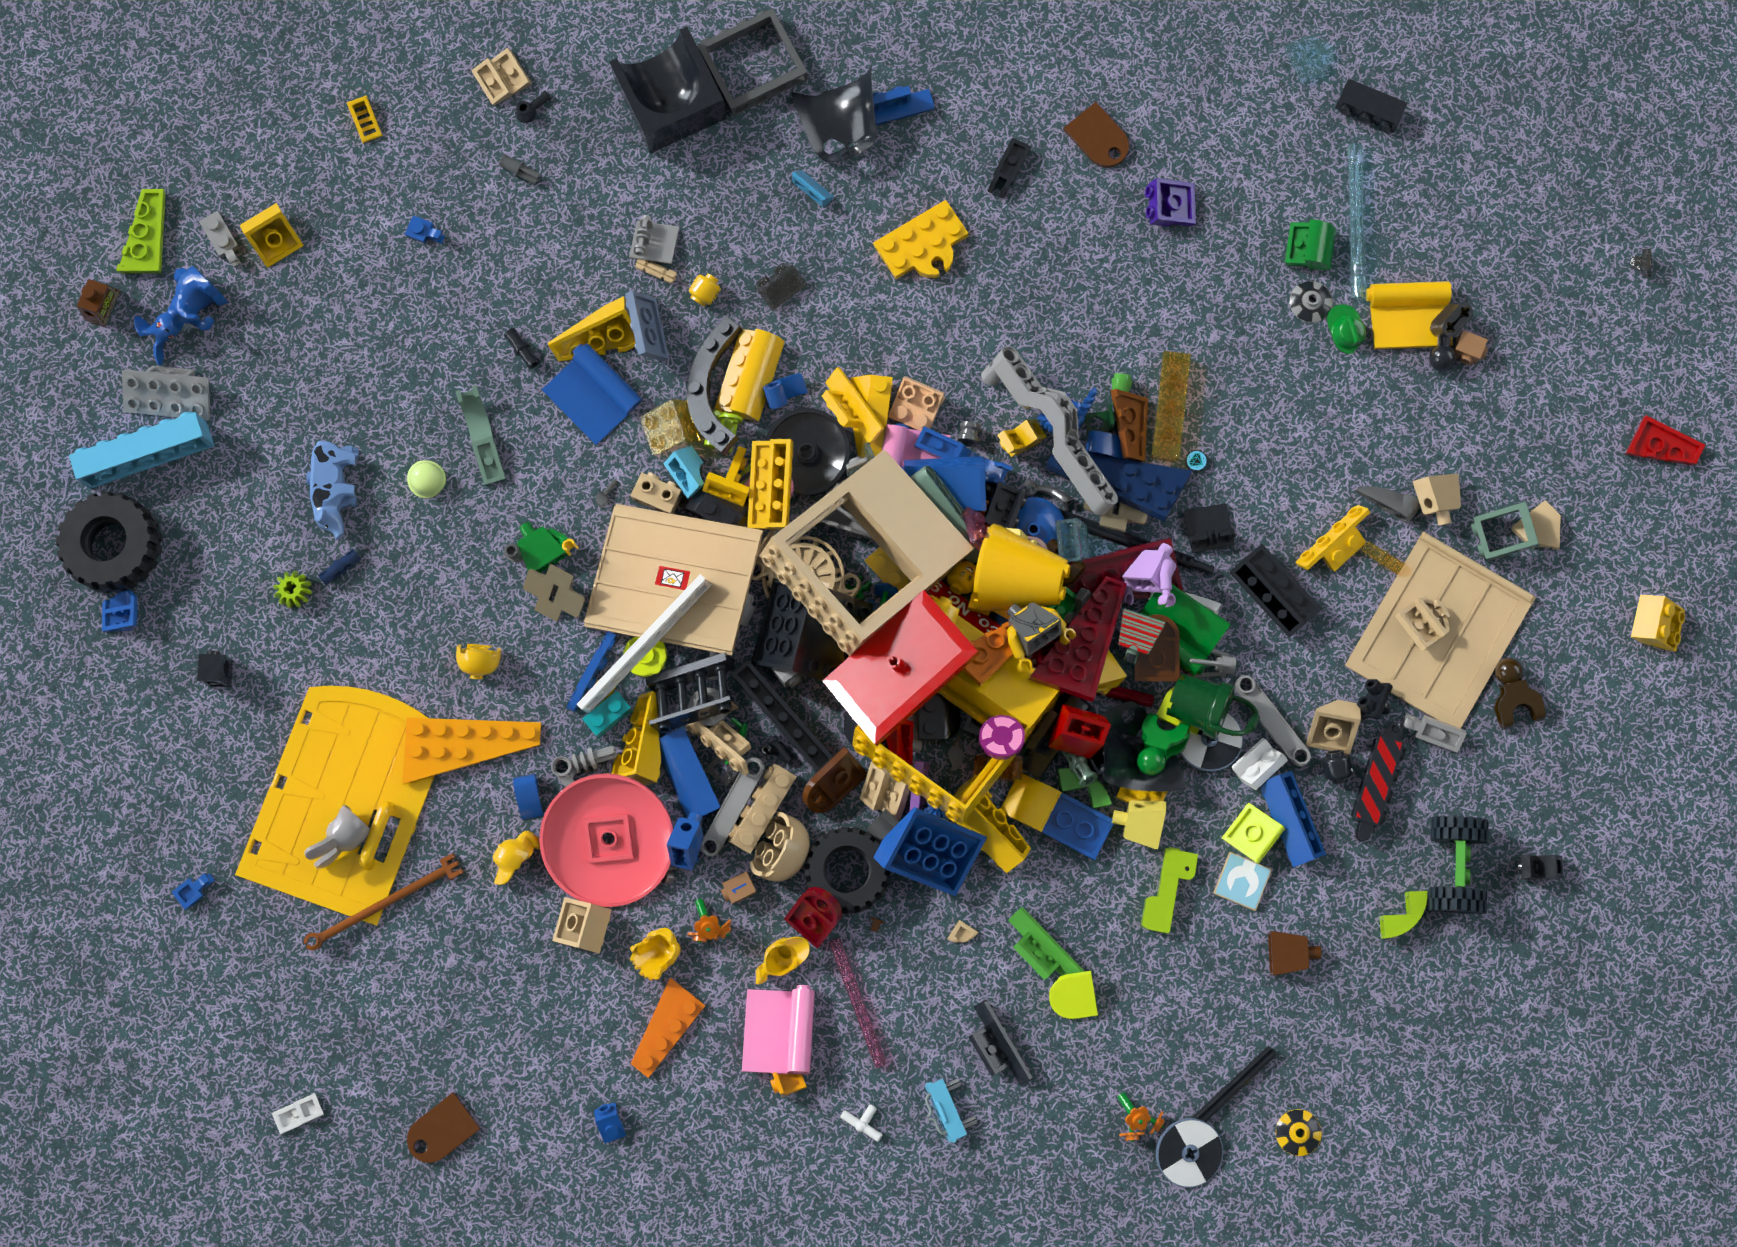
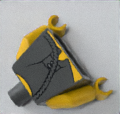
M1030 603L1023 609L1014 604L1008 609L1007 613L1010 616L1008 620L1009 628L1007 630L1008 642L1014 657L1019 660L1017 670L1021 674L1024 673L1022 663L1027 664L1029 670L1032 668V662L1024 657L1025 654L1029 657L1059 635L1061 643L1065 645L1070 643L1066 634L1071 639H1074L1076 636V632L1073 629L1065 627L1067 624L1055 609L1040 607L1036 603Z

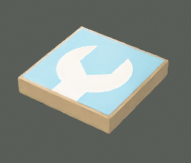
M1229 852L1213 894L1256 911L1272 869Z

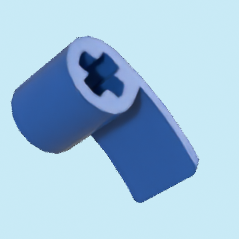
M801 373L783 377L763 387L770 409L783 407L788 403L787 399L808 392Z
M1093 430L1088 432L1086 445L1088 454L1108 455L1124 459L1119 436Z
M536 774L513 778V786L521 819L525 820L543 816Z

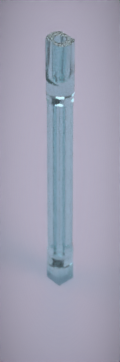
M1353 143L1347 146L1351 251L1350 288L1351 300L1363 301L1366 300L1362 171L1363 145Z

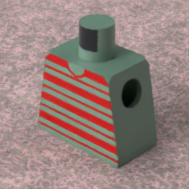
M1124 609L1118 645L1127 647L1123 660L1136 664L1140 652L1149 655L1166 622Z

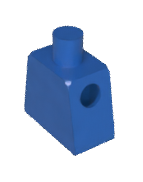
M691 812L688 819L678 818L666 844L671 866L693 871L704 837L701 827L702 816L700 814Z

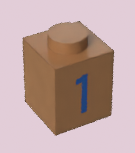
M747 871L722 883L724 889L721 892L726 902L731 901L733 905L757 893Z

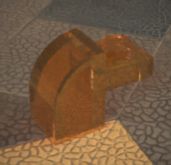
M987 754L975 755L973 776L975 774L978 776L992 757ZM1015 756L996 781L1015 782V780H1021L1023 757Z

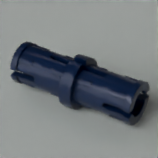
M352 548L340 559L332 561L333 564L318 574V576L327 586L341 574L345 575L351 566L362 559Z

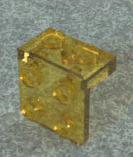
M671 399L642 415L640 418L653 455H660L680 443L693 444L701 440L699 431L692 421L687 400Z

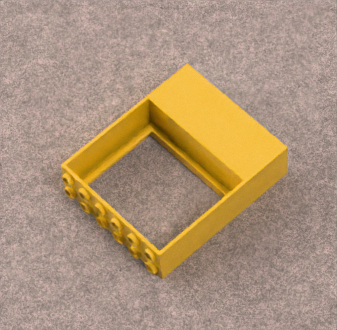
M960 616L957 617L956 626L969 641H975L984 636L983 632ZM1013 656L982 686L976 684L965 672L961 671L938 693L981 724L997 715H1007L1015 718L1024 729L1025 745L1031 733L1042 723V717L1056 705L1060 691L1028 680L1035 669L1032 667L1029 670L1027 664L1022 663L1024 673H1019L1017 670L1019 660ZM859 725L854 730L852 745L858 754L869 757L876 767L887 770L894 780L905 783L909 786L908 788L912 793L917 796H923L927 799L930 806L935 809H941L945 812L948 819L953 822H959L961 825L1016 756L1015 754L1006 760L992 758L958 800L883 745L879 744L876 746Z

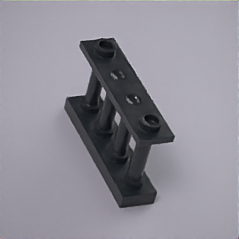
M724 652L646 677V686L658 695L659 718L650 720L649 725L659 733H668L672 729L720 714H729L733 710L739 709L740 705L731 696H728L726 673L736 669L735 661ZM717 675L719 699L708 702L706 679ZM697 681L699 705L688 709L686 686ZM677 688L679 712L668 715L666 692Z

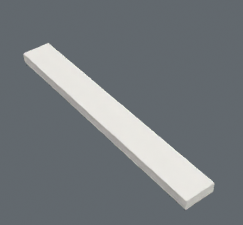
M700 574L588 691L577 705L587 713L595 709L712 584Z

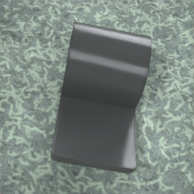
M885 808L883 813L867 830L873 837L882 842L883 838L899 821Z

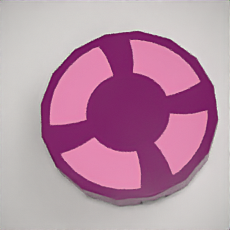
M997 715L991 717L983 723L980 729V745L984 752L992 758L1000 760L1009 759L1011 756L1020 753L1024 746V729L1015 718L1010 716Z

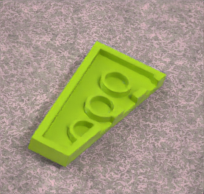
M164 189L141 190L134 212L135 218L128 231L129 237L121 253L123 256L116 269L118 273H161L166 196Z

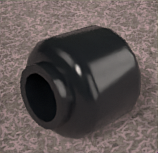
M1343 750L1329 751L1322 759L1324 776L1327 780H1333L1334 784L1347 782V778L1353 774L1351 757L1349 754L1344 753Z

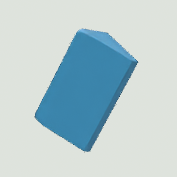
M803 170L792 173L793 183L822 207H825L833 199L834 196Z

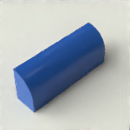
M684 727L659 739L661 763L687 819L691 812L698 813L702 818H705L719 811L721 806Z

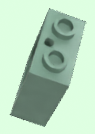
M1526 502L1473 517L1475 523L1471 524L1474 536H1479L1481 544L1477 545L1480 556L1485 557L1487 561L1540 546ZM1519 511L1528 541L1490 552L1482 522Z

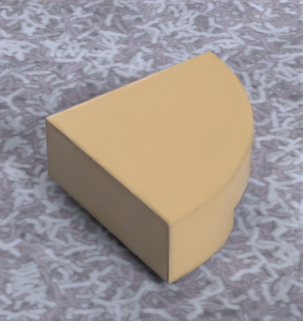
M959 920L947 939L952 942L963 943L974 938L978 932Z

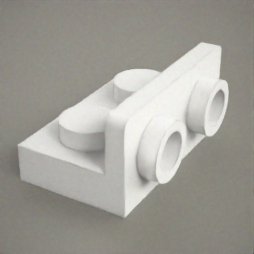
M1262 738L1232 766V769L1244 784L1257 790L1288 760L1284 754L1272 748L1268 741Z

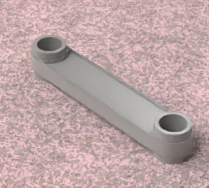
M1248 675L1239 677L1235 682L1236 692L1240 697L1256 706L1260 716L1259 722L1294 766L1303 767L1307 765L1311 758L1310 752L1252 677ZM1240 681H1248L1251 686L1250 690H1242ZM1296 751H1301L1304 753V762H1298L1296 760Z
M748 759L746 764L749 773L744 776L740 772L703 839L701 850L705 855L715 856L723 848L729 837L728 834L739 819L741 812L764 773L765 764L761 759ZM753 761L757 762L760 766L757 774L752 773L749 769V765ZM708 840L716 843L717 848L715 852L707 849L706 844Z

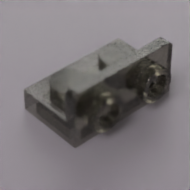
M781 263L774 268L775 273L769 277L766 275L757 281L758 285L754 290L761 295L772 311L806 286V283L793 264Z

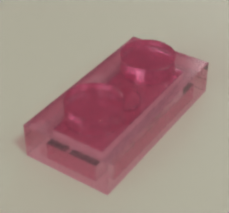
M968 506L962 511L970 543L980 550L984 538L989 539L990 535L985 528L984 516L979 511L976 512Z

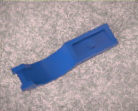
M925 426L914 446L937 458L980 457L969 450L964 444ZM983 458L985 482L996 485L997 482L1006 484L1003 480L1007 472H1011L1013 467L1003 462H995Z

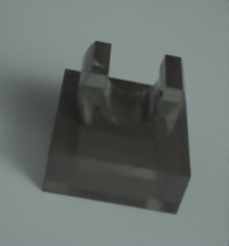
M1642 249V257H1631V269H1641L1642 276L1651 277L1652 250Z

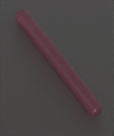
M835 938L829 941L873 1063L876 1068L885 1066L884 1054L840 938Z

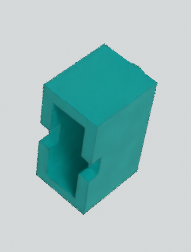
M616 691L582 718V720L596 737L600 739L617 723L632 713L633 710Z

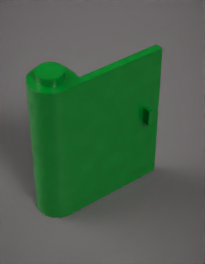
M1172 584L1170 593L1174 594L1176 599L1173 606L1165 607L1166 604L1159 605L1158 599L1162 593L1154 592L1140 614L1145 616L1164 615L1176 624L1180 637L1179 667L1194 677L1196 673L1201 675L1207 665L1191 663L1190 659L1206 660L1231 624Z

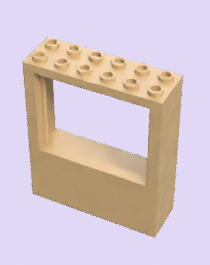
M884 449L771 537L760 556L763 563L777 574L779 581L782 584H786L792 591L794 598L803 603L810 616L816 618L822 625L823 630L836 640L839 648L850 656L923 590L928 592L944 579L959 563L965 560L974 548ZM841 505L850 512L911 580L909 584L860 624L790 547L792 543Z

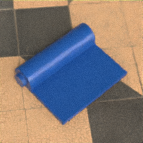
M587 343L585 345L580 344L574 349L573 353L575 355L573 360L541 390L597 445L643 399Z

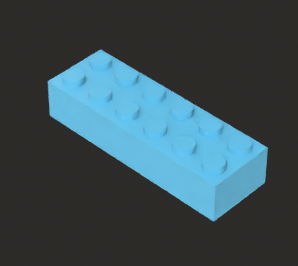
M185 412L176 419H164L158 425L152 427L144 426L131 434H120L117 436V439L111 441L103 440L90 448H79L75 450V453L70 454L69 458L76 480L91 489L214 447V443L207 422L196 412Z

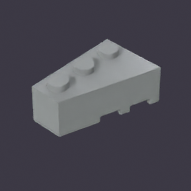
M843 505L819 522L875 541Z

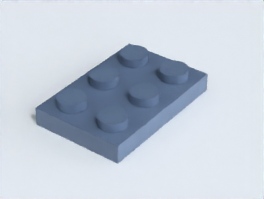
M635 291L625 293L627 299L626 307L630 313V325L634 332L635 348L638 355L658 361L669 359L656 298Z

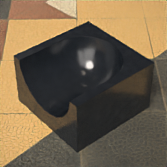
M688 27L680 29L676 41L665 51L651 59L633 64L621 63L617 58L609 62L615 83L650 154L727 119L724 100Z

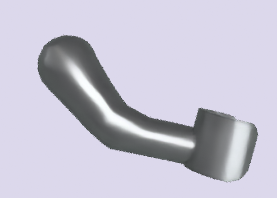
M1027 480L1024 483L1026 487H1033L1031 490H1026V495L1033 496L1035 493L1050 495L1059 502H1063V510L1069 511L1067 502L1071 500V497L1068 494L1052 486L1037 485L1033 480Z

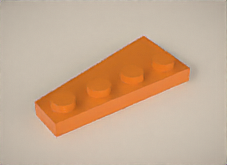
M1009 621L1002 624L996 630L985 633L979 639L970 641L980 655L962 671L979 686H982L1014 656L1007 636Z
M671 977L631 1062V1065L647 1078L652 1075L706 1006Z

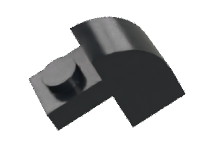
M1521 855L1519 857L1518 867L1522 880L1564 878L1563 860L1560 855Z

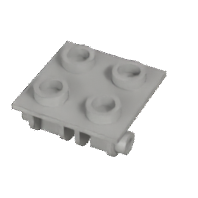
M643 215V218H640V221L636 223L629 258L672 264L679 226L653 223L649 215Z

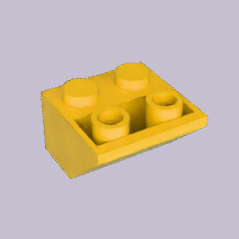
M1640 595L1631 637L1640 643L1676 652L1681 640L1682 624L1685 621V609L1665 596Z

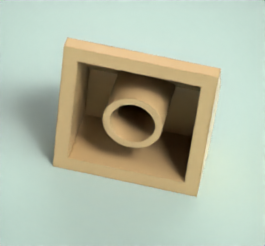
M565 897L552 941L600 954L612 909Z

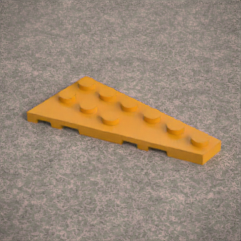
M407 718L403 785L540 746L541 722Z

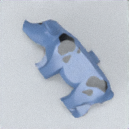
M318 441L312 451L311 472H307L306 475L307 485H310V500L314 520L322 530L331 532L335 539L339 540L344 536V523L339 513L340 510L350 506H357L355 485L345 483L342 470L346 465L356 466L359 450L352 446L339 448L331 442Z

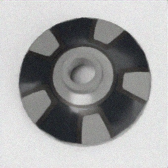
M1306 281L1293 289L1289 304L1293 314L1298 319L1314 323L1328 316V312L1332 309L1333 301L1331 293L1324 285L1315 281ZM1309 297H1314L1316 302H1310Z

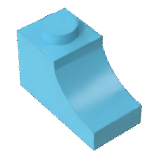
M692 446L674 451L663 463L687 498L693 497L704 485L699 470L704 462Z

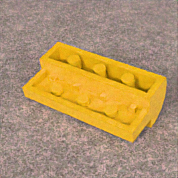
M743 329L738 335L714 409L739 415L743 419L759 422L766 401L763 387L773 380L785 341L764 330L755 329V331Z
M770 439V441H752L747 528L780 531L789 524L793 440Z

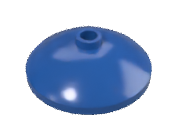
M1036 497L1027 498L1024 507L1019 510V522L1015 529L1022 530L1026 536L1037 537L1045 544L1052 539H1058L1062 548L1067 529L1061 511L1048 500ZM1035 525L1038 527L1037 533H1031L1029 528Z

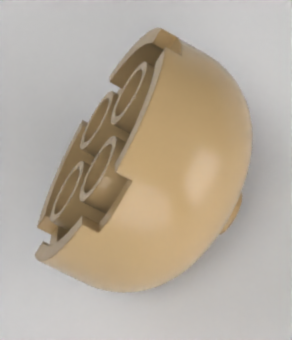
M777 812V815L770 820L764 830L766 838L773 840L774 845L765 841H761L758 845L756 844L754 847L756 848L755 857L750 861L751 870L755 875L774 882L787 880L802 868L808 856L810 845L809 835L805 826L798 819L783 812Z

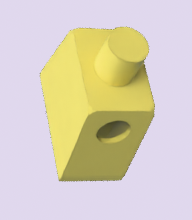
M1129 801L1127 812L1114 810L1112 823L1124 825L1123 837L1125 839L1158 849L1166 814V802Z

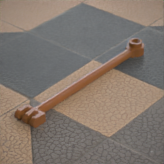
M449 854L439 860L443 867L318 934L314 932L307 934L304 938V945H306L308 950L317 951L327 939L437 879L447 875L452 880L463 874V869H458L455 872L452 870L460 865L458 861L451 864L448 862L456 857L455 854ZM315 937L316 944L313 946L309 945V939Z

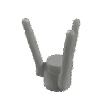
M1215 649L1211 651V654L1220 656L1215 661L1190 659L1191 663L1215 666V670H1218L1216 672L1201 673V675L1196 673L1195 678L1226 677V674L1233 675L1236 669L1235 657Z

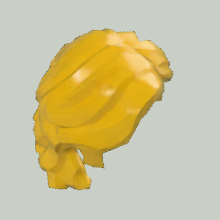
M664 927L651 931L642 942L630 947L632 951L630 962L632 961V964L636 965L634 967L636 970L641 969L639 974L644 976L645 979L648 978L650 981L658 980L661 974L669 966L673 965L680 955V944L677 943L675 934L668 928Z

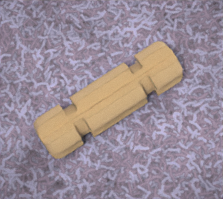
M638 259L635 265L636 269L646 270L647 274L659 279L664 278V281L670 284L675 281L677 276L676 272L670 269L667 271V268L652 261L649 263L647 260Z

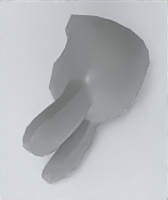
M346 804L341 807L337 817L329 823L326 829V838L308 847L304 852L305 857L309 860L321 857L314 863L316 869L329 866L337 859L341 852L356 849L366 840L370 828L352 813V810Z

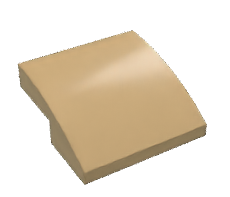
M506 48L492 60L487 58L471 70L492 105L499 104L532 84L509 48Z
M871 761L859 799L873 811L879 809L884 811L886 808L897 820H901L910 790L909 786L902 781L897 782L884 768L879 769Z

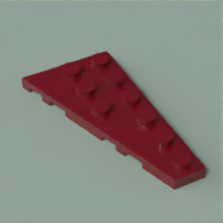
M1171 538L1081 559L1079 561L1086 564V569L1079 579L1067 588L1073 593L1079 592L1080 588H1084L1093 594L1106 576L1125 582L1122 576L1144 550H1158L1162 543L1168 544L1173 549ZM1173 549L1170 557L1176 563V569L1172 575L1171 583L1183 591ZM1133 590L1132 594L1137 599H1149L1151 592Z
M1106 576L1067 627V629L1071 628L1076 632L1075 638L1071 639L1066 634L1070 640V643L1067 645L1061 643L1059 638L1028 680L1093 702L1127 583Z

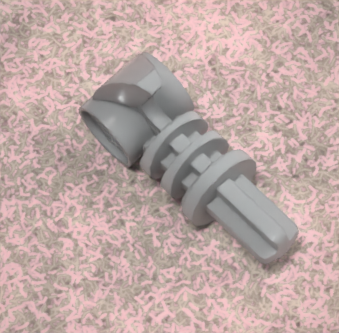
M614 746L593 751V748L590 747L586 754L581 751L580 756L572 754L570 759L563 756L555 758L551 764V769L566 787L574 782L573 776L581 773L582 768L586 771L589 766H592L593 769H598L599 763L615 759L617 757ZM562 762L568 763V769L565 773H559L557 770L558 765Z

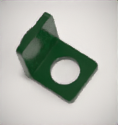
M1111 404L1107 406L1106 411L1086 413L1087 434L1093 430L1106 433L1112 432L1117 422L1115 411H1112ZM1094 417L1101 418L1103 426L1099 429L1092 428L1090 425L1091 419Z

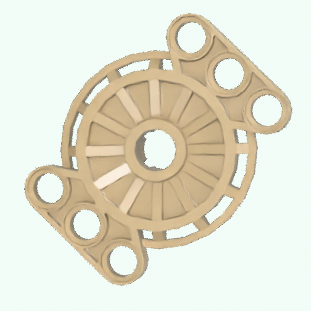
M773 530L769 531L760 544L756 564L761 567V572L758 576H752L754 581L762 579V585L767 598L769 596L768 587L771 588L773 578L778 579V577L771 568L763 563L760 554L771 537L775 535L776 531ZM801 536L795 541V544L790 545L794 552L827 588L855 597L860 591L861 580L852 573L845 575L841 558L828 543L819 538ZM800 540H811L814 542L812 544L801 543ZM819 543L831 551L826 553L822 548L818 547ZM833 556H835L838 560L840 568H836L835 563L832 560ZM849 578H854L857 581L856 587L852 590H848L845 587V582Z

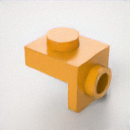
M772 1073L774 1079L770 1081L774 1093L779 1092L781 1098L807 1088L802 1075Z

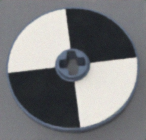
M1227 713L1222 727L1233 731H1241L1237 720L1230 713ZM1199 729L1197 736L1190 733L1186 748L1180 753L1181 757L1190 766L1206 772L1220 771L1229 767L1238 758L1243 746V736H1230L1219 733L1216 740L1208 744L1206 743L1207 739L1203 738L1207 736Z
M1185 1118L1172 1123L1160 1136L1156 1148V1160L1161 1173L1173 1184L1186 1188L1197 1187L1208 1182L1219 1170L1223 1159V1144L1217 1131L1205 1121L1195 1118ZM1188 1148H1190L1191 1150H1193V1151H1192V1155H1193L1192 1157H1188V1156H1187V1154H1188L1187 1149H1188Z

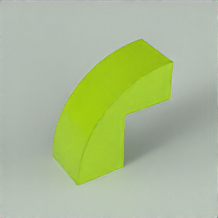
M1410 891L1405 893L1406 915L1379 916L1381 939L1402 935L1417 924L1426 907L1427 891Z

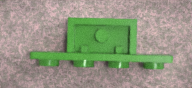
M1023 907L1009 918V922L1023 936L1013 948L1044 980L1054 970L1061 976L1085 972Z

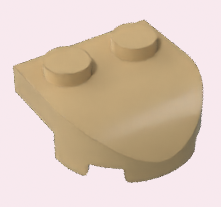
M1421 597L1395 615V618L1421 651L1438 641L1450 630V627H1448L1450 614L1439 600L1432 601L1426 597Z

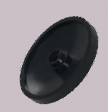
M801 408L790 411L781 416L766 435L765 441H770V439L793 440V494L813 496L824 493L833 488L847 471L846 465L849 464L851 457L848 435L843 426L833 416L822 410Z

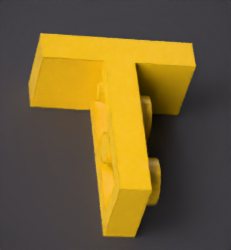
M738 446L726 478L709 472L702 491L744 506L750 487L739 483L741 474H738L739 470L744 471L748 459L744 456L747 449Z

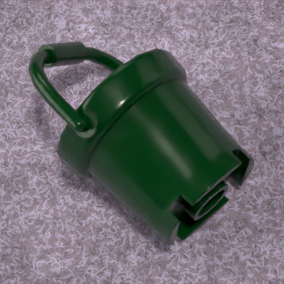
M1182 673L1176 682L1170 698L1171 708H1167L1166 715L1202 730L1204 735L1216 740L1219 733L1230 736L1248 735L1250 732L1255 731L1260 720L1256 706L1250 701L1234 695L1235 685L1225 682L1218 684ZM1232 700L1246 705L1253 712L1245 730L1233 731L1222 727Z

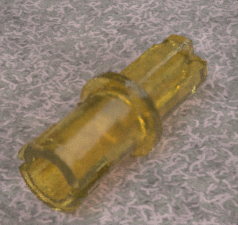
M1367 541L1361 550L1364 554L1377 561V565L1385 566L1396 575H1398L1405 564L1390 555L1388 550L1384 551L1370 541Z

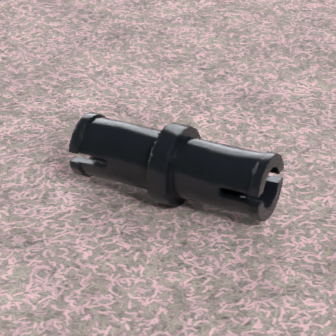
M515 328L509 329L504 334V337L514 348L516 356L521 357L528 369H533L540 363V360L531 351L529 343L521 338Z

